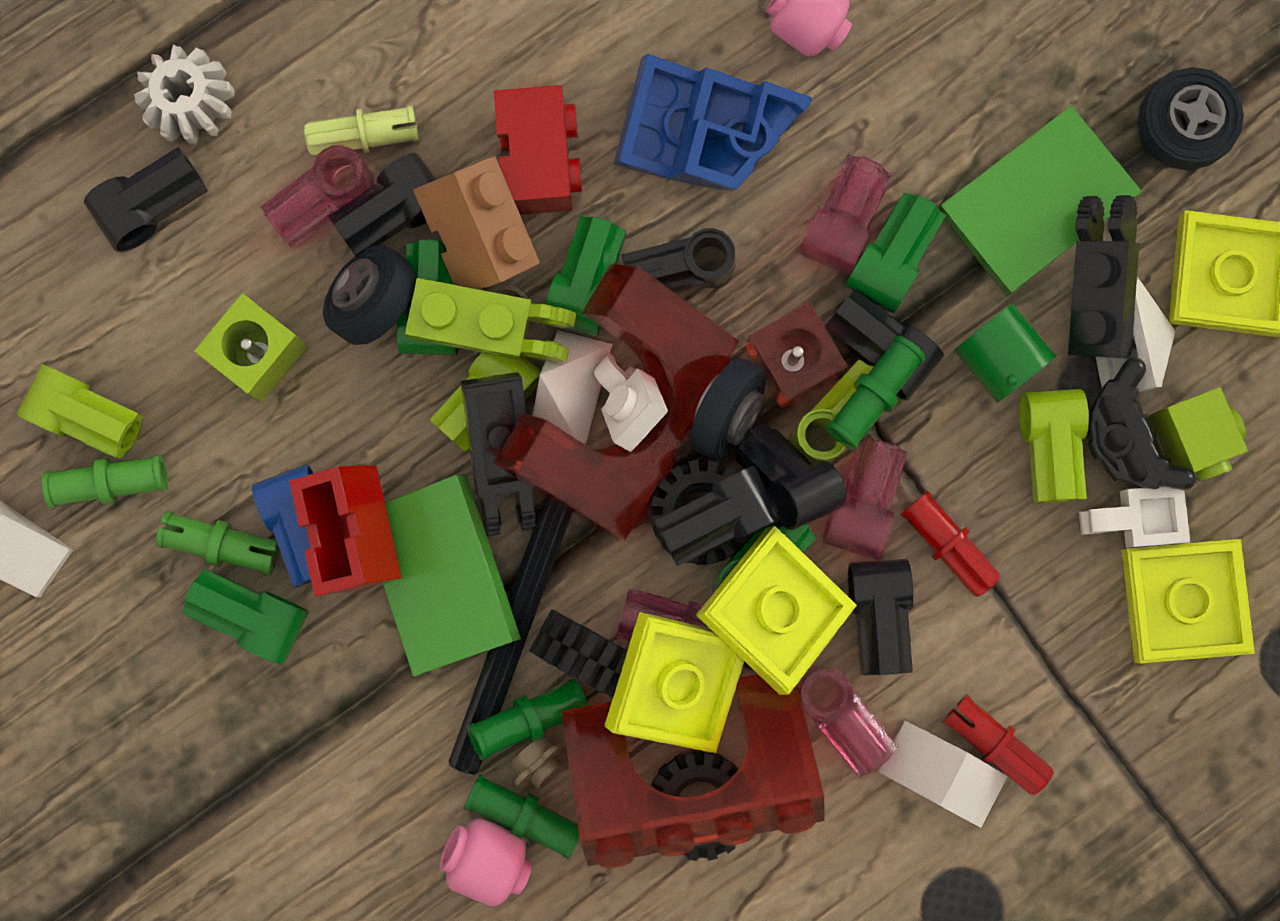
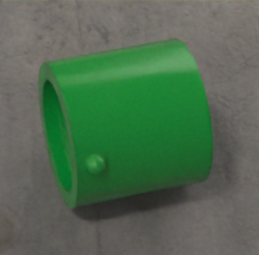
M1013 303L954 349L956 354L997 403L1056 358V354Z

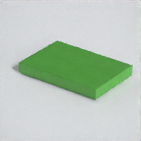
M1071 105L944 202L938 209L946 215L945 221L1008 297L1074 246L1076 241H1080L1075 225L1078 216L1076 211H1078V205L1083 197L1098 196V198H1101L1103 207H1105V215L1103 216L1105 222L1110 217V205L1113 203V199L1116 198L1115 196L1131 195V197L1136 198L1142 191Z
M466 474L454 475L386 502L385 506L402 579L383 583L413 677L520 640L521 638Z

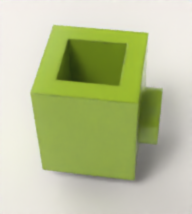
M1221 387L1150 415L1166 456L1171 460V465L1190 469L1193 473L1195 472L1199 482L1232 470L1229 459L1248 452L1244 442L1246 438L1244 422L1239 413L1229 407Z

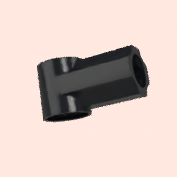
M177 147L129 178L125 176L114 177L98 184L85 196L83 202L114 251L125 252L144 244L152 238L159 228L158 223L208 192V189L185 154Z
M418 153L406 154L384 168L377 177V184L328 217L351 251L357 256L371 246L381 245L406 227L413 229L426 224V219L413 189L436 180V178Z
M715 228L699 230L689 238L621 254L634 304L700 287H720L727 283L735 270V246L726 233ZM711 246L719 248L726 256V261L721 268L715 271H705L695 264V256L701 249Z
M857 289L844 301L824 327L827 333L867 365L873 367L893 342L892 340L896 336L904 337L918 346L926 358L921 365L919 364L896 396L903 400L910 399L944 357L941 348L930 337L911 325H900Z
M766 423L750 429L743 441L736 445L735 460L744 469L755 465L782 517L778 521L786 529L794 530L844 507L846 503V489L837 469L825 460L812 464L777 429H771Z
M755 465L718 482L708 489V494L654 521L676 566L685 562L688 563L732 538L736 542L782 518Z
M909 560L849 562L847 571L848 595L857 605L852 614H856L861 675L912 673L908 611L912 610L914 594Z

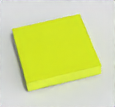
M1188 210L1179 214L1168 319L1170 324L1280 338V222Z
M771 526L762 532L696 616L779 695H789L857 605L776 526Z
M1241 539L1121 549L1134 663L1255 654Z
M639 612L605 727L615 734L716 753L744 660L710 628Z

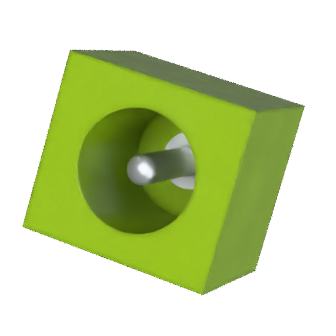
M241 293L194 352L247 394L263 402L308 348V345Z

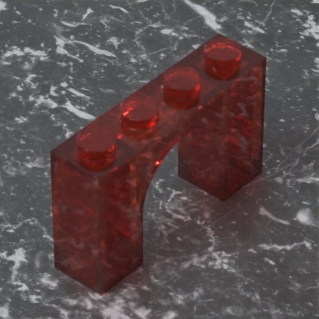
M610 264L582 314L624 342L635 352L643 365L645 373L655 378L668 412L632 452L617 444L603 449L592 450L548 420L523 413L493 464L598 530L626 540L631 530L635 529L643 520L647 509L646 504L657 484L671 471L675 462V453L687 432L692 429L694 414L704 391L710 382L731 362L730 356L739 340L640 267Z
M758 674L739 677L736 695L747 746L744 761L733 778L722 787L710 793L694 797H678L659 792L640 778L631 763L627 736L612 733L605 727L612 702L561 711L580 842L587 865L599 864L605 868H616L629 864L634 860V857L655 853L669 857L679 856L690 852L697 845L718 841L724 845H737L751 840L755 834L776 830L787 834L800 833L810 829L815 823L825 821L824 792L797 685L789 695H779Z

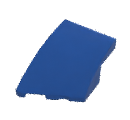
M646 54L640 61L614 165L673 181L730 191L737 190L752 173L758 161L778 143V138L790 124L810 106L812 97L767 81L756 85L707 67L697 71L654 55Z

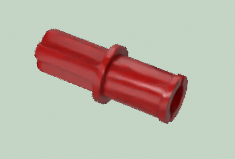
M929 490L900 514L932 548L934 553L931 557L934 561L941 558L973 596L979 597L985 594L998 582L1000 578L998 571L966 536L970 532L967 527L960 529L935 501Z
M966 694L957 703V709L973 723L966 720L954 708L946 716L943 723L946 726H950L983 754L981 761L986 764L992 762L1031 795L1038 794L1051 780L1054 774L1052 767L1013 735L1016 730L1012 726L1004 728Z

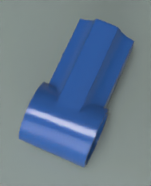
M308 464L252 484L256 507L267 529L270 532H274L293 587H300L311 583L304 551L311 549L306 527H299L289 483L290 480L314 474Z

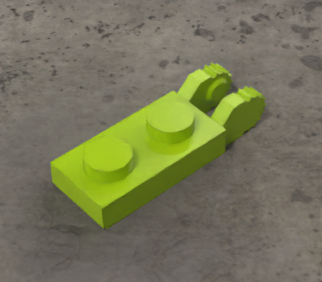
M417 278L405 335L407 338L512 359L521 360L522 356L566 363L569 354L568 348L552 341L526 339L529 321L547 324L556 328H573L576 314L571 310L559 307L532 304L530 299Z

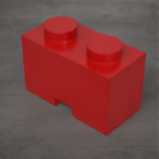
M562 85L494 90L497 137L500 138L501 151H510V156L498 157L499 166L519 214L573 211L571 193L582 192L579 158L569 159L567 139L578 138L575 104H564Z
M376 465L337 466L289 481L299 527H306L311 549L304 551L314 597L355 591L402 579Z

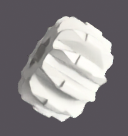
M173 45L170 60L164 61L159 55L151 54V61L156 69L153 73L137 72V79L145 89L134 94L136 104L141 109H145L142 115L143 121L150 129L160 128V134L163 138L173 143L182 134L189 144L196 145L199 138V130L205 129L211 136H218V129L213 121L216 117L221 119L231 118L232 111L223 102L234 97V88L229 82L223 81L227 72L218 61L209 62V57L204 50L197 47L187 56L181 47Z

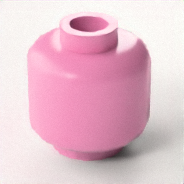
M771 0L766 9V12L772 16L770 30L773 35L806 57L819 54L825 47L835 51L852 27V23L846 19L850 7L849 0Z
M475 819L466 827L458 825L453 830L441 856L440 870L446 872V884L450 890L485 905L496 907L503 903L511 893L519 895L523 891L531 874L532 862L525 859L526 845L523 837L518 838L510 834V830L487 820Z

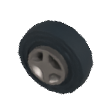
M1189 67L1172 71L1153 84L1140 104L1137 126L1141 141L1153 158L1170 168L1189 171L1210 166L1231 151L1242 132L1244 111L1239 94L1227 79L1212 70ZM1184 115L1187 122L1186 128L1182 123L1181 117L1178 116Z
M385 245L371 246L359 255L354 256L343 266L333 280L325 297L323 317L326 326L353 345L368 344L383 336L396 324L412 297L416 277L412 265L398 252Z
M743 358L733 359L707 386L697 405L694 423L690 432V444L699 453L713 460H721L746 437L748 431L755 423L763 404L767 375L760 366Z

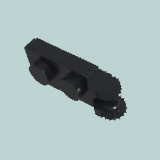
M1131 195L1115 196L1116 198L1113 199V203L1110 205L1108 230L1112 241H1103L1105 207H1103L1101 198H1098V196H1086L1080 200L1078 205L1075 230L1080 241H1076L1068 355L1130 358L1140 246V243H1136L1138 207L1134 197H1131Z
M518 372L462 380L460 383L475 492L478 498H480L486 536H495L501 533L500 527L502 522L496 496L514 492L516 500L515 513L521 529H534L536 521L532 489H536L522 377Z

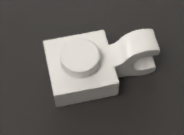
M608 353L593 371L598 382L610 393L606 404L601 410L613 443L632 452L664 417L668 409L655 378L632 366L624 372L617 365L614 356Z
M1164 486L1159 489H1126L1120 491L1121 507L1090 509L1078 512L1081 535L1124 531L1126 548L1190 542L1184 490Z

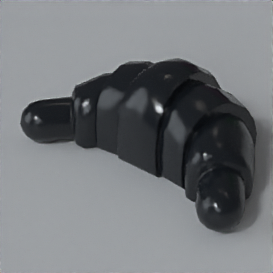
M1131 357L1123 363L1115 378L1109 379L1090 409L1088 425L1090 442L1087 443L1093 458L1100 461L1114 482L1121 480L1149 489H1159L1161 486L1177 490H1189L1196 482L1195 474L1190 469L1171 465V460L1167 456L1161 455L1162 451L1155 440L1157 438L1155 425L1147 413L1143 414L1142 406L1139 400H1136L1139 396L1137 386L1145 375L1146 365L1140 358Z

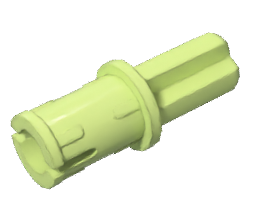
M410 105L406 108L366 114L360 108L356 109V115L308 122L304 127L307 149L314 156L363 149L364 154L370 153V147L410 141L419 142L417 125L400 128L393 127V125L415 122L414 107Z

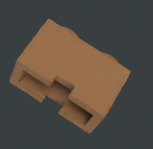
M496 156L413 189L431 233L438 230L447 252L442 253L441 256L454 285L480 290L501 283L540 264Z

